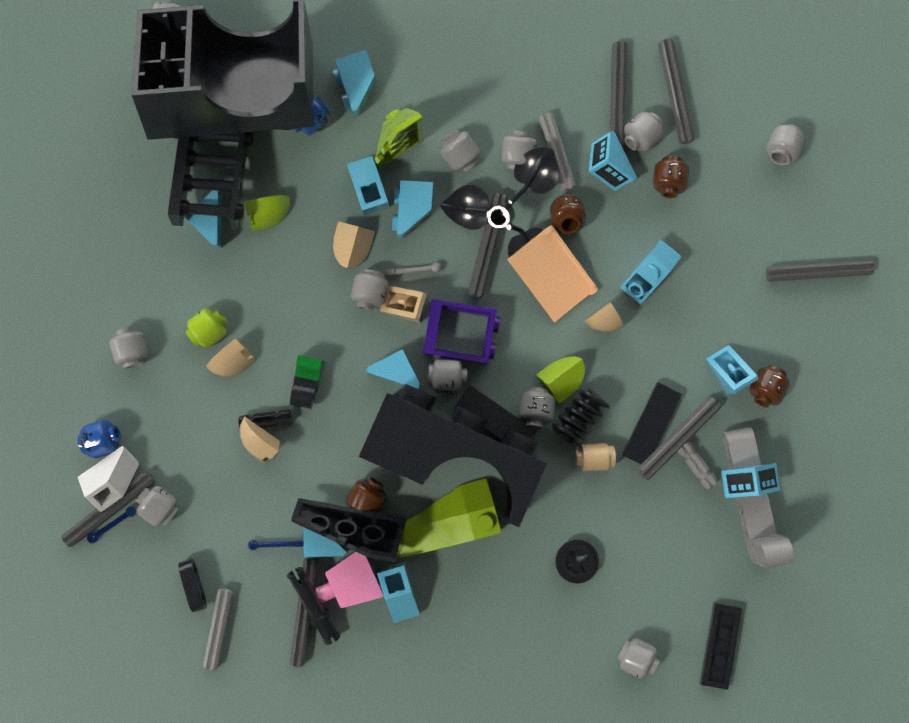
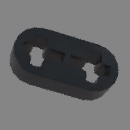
M194 559L179 562V573L190 610L194 613L206 609V597Z

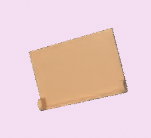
M552 225L544 229L507 259L554 323L588 295H593L598 291L594 282Z

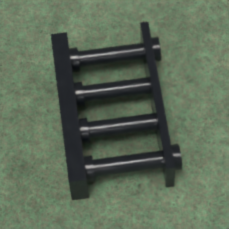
M242 132L233 135L191 136L178 139L168 207V217L173 226H183L184 217H188L189 214L229 217L232 230H238L239 220L243 221L244 204H241L247 150L248 146L253 144V132ZM199 140L238 142L237 156L196 153L193 150L194 142ZM196 164L235 167L234 180L193 178L190 175L191 167H195ZM192 189L232 192L230 206L189 203L187 193L188 191L191 192Z

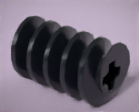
M588 389L589 391L579 390L582 400L572 399L575 408L569 406L565 408L568 417L558 416L562 425L555 423L551 425L554 432L574 448L573 440L580 443L583 442L579 434L580 432L590 433L586 424L594 426L597 424L593 416L603 417L600 407L610 408V405L590 389Z

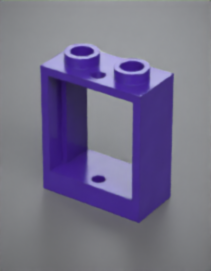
M432 299L423 354L487 365L488 360H494L496 343H491L493 332L498 333L501 317L496 316L497 309ZM441 310L488 317L482 356L435 349Z

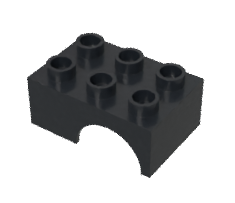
M293 0L292 11L282 24L273 29L257 33L238 32L220 25L211 18L204 5L137 10L131 96L147 140L181 139L191 136L216 134L233 135L242 132L280 129L293 130L295 128L314 127L313 42L305 0Z
M407 384L404 385L399 398L387 393L359 457L421 485L424 484L428 475L436 467L448 460L460 457L483 460L491 464L499 472L505 483L507 506L504 516L509 518L508 523L520 527L547 465L546 462L535 458L541 443L512 430L506 431L501 443L482 434L489 420L460 407L456 408L451 421L431 412L436 401L435 396Z

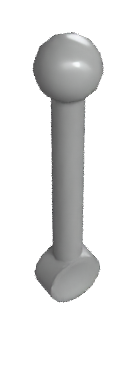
M434 262L428 266L388 269L385 271L386 276L431 270L433 272H440L442 265L439 262Z

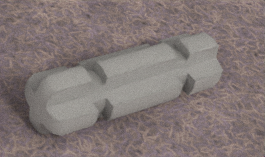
M687 441L678 450V453L681 457H685L684 461L695 476L700 477V482L704 488H712L716 485L718 479L713 473L709 472V467L700 455L693 451L694 447Z

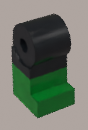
M302 355L297 356L290 405L312 409L316 392H318L324 364L323 360Z

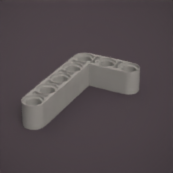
M751 427L723 433L729 469L761 465L756 439ZM768 493L759 496L736 497L751 562L765 569L793 563L794 553L789 539L776 533Z

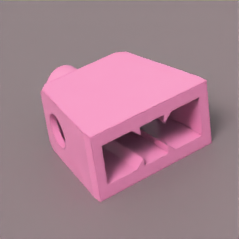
M353 552L328 569L325 574L329 582L315 588L321 603L336 597L340 608L384 597L380 581L370 558L357 552Z

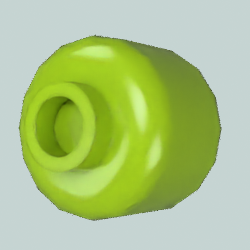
M203 308L188 320L186 334L197 347L210 348L227 334L225 327L227 319L219 310L213 312L209 308Z

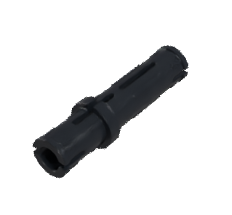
M302 567L295 568L299 579L296 578L291 570L287 574V578L309 613L310 623L312 626H316L325 645L332 644L328 633L332 635L336 642L340 638V634L330 619L331 614L329 610L324 609L304 573V569Z

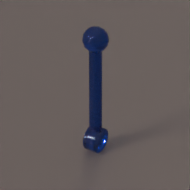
M129 506L125 513L96 533H89L87 541L89 543L97 542L99 536L127 517L135 516L136 509Z
M250 540L248 548L254 551L257 548L304 547V541L257 542L256 540Z

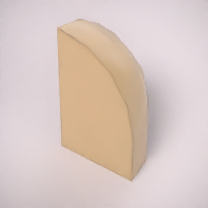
M338 221L334 235L333 250L339 264L347 269L359 266L368 255L375 231Z
M611 302L584 321L591 329L600 332H613L623 327V322Z
M235 338L209 361L206 368L212 373L223 377L236 376L252 365L256 359L243 343Z
M244 417L240 424V438L243 446L251 455L266 463L267 458L271 460L279 451L280 441Z

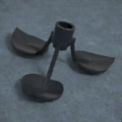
M538 147L524 154L526 162L515 165L514 177L518 182L525 185L507 203H501L493 208L487 207L489 203L487 193L477 185L468 184L454 191L440 204V207L452 221L466 229H480L489 221L495 228L506 226L508 230L512 229L519 232L520 234L512 237L508 244V256L511 257L543 231L539 227H532L525 232L522 228L513 225L512 221L515 218V211L512 206L529 187L534 193L544 194L556 186L559 179V166L555 152L550 147Z

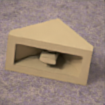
M388 286L385 302L381 306L380 311L420 323L427 301V294Z

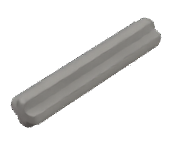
M552 113L543 114L540 116L539 122L547 147L552 148L555 152L559 166L558 181L562 191L575 188V181L554 115Z
M220 588L217 592L203 667L209 670H216L219 667L233 591L230 589Z

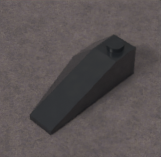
M298 498L291 522L366 557L397 562L400 558L405 538L406 517Z

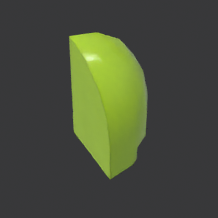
M277 195L244 201L253 232L278 225L288 213L290 197L287 195Z
M565 357L551 363L537 373L536 376L543 386H548L552 396L560 404L580 387L584 379L585 366L583 359L579 357Z

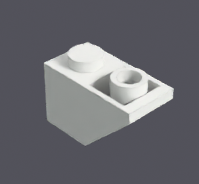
M121 446L78 476L84 497L102 512L124 496L139 466V462L124 446Z

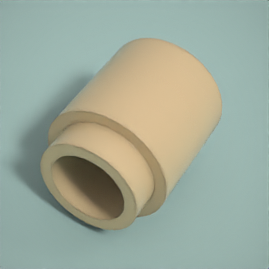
M607 443L580 444L579 450H575V465L580 466L581 471H606L609 468L615 467L614 446H608Z

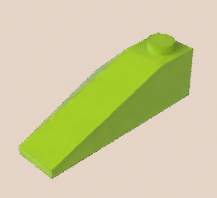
M408 108L401 111L396 109L385 117L386 121L382 124L375 156V163L379 169L424 141L423 120L419 112Z
M484 478L458 486L407 520L400 558L502 533L487 479Z

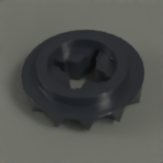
M575 539L565 542L557 551L555 564L562 578L568 582L579 584L587 582L596 574L599 567V557L597 551L590 543ZM571 551L578 557L587 554L581 561L584 571H581L580 568L578 569L577 566L567 568L570 565L569 563L573 561Z

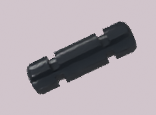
M289 409L279 410L278 413L271 411L253 414V416L244 415L238 418L239 428L244 417L261 428L277 426L278 423L281 425L292 423V413Z

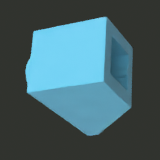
M366 50L335 60L337 69L333 70L337 85L343 84L346 94L341 95L346 111L352 109L354 117L360 115L376 83Z
M369 156L348 163L347 167L364 216L388 208L389 203L373 157Z
M400 180V188H395L394 204H399L398 215L393 214L392 231H397L398 238H404L432 214L433 182Z
M660 239L620 288L641 305L671 272L681 258V255Z
M405 562L378 570L377 574L393 622L396 623L420 616Z

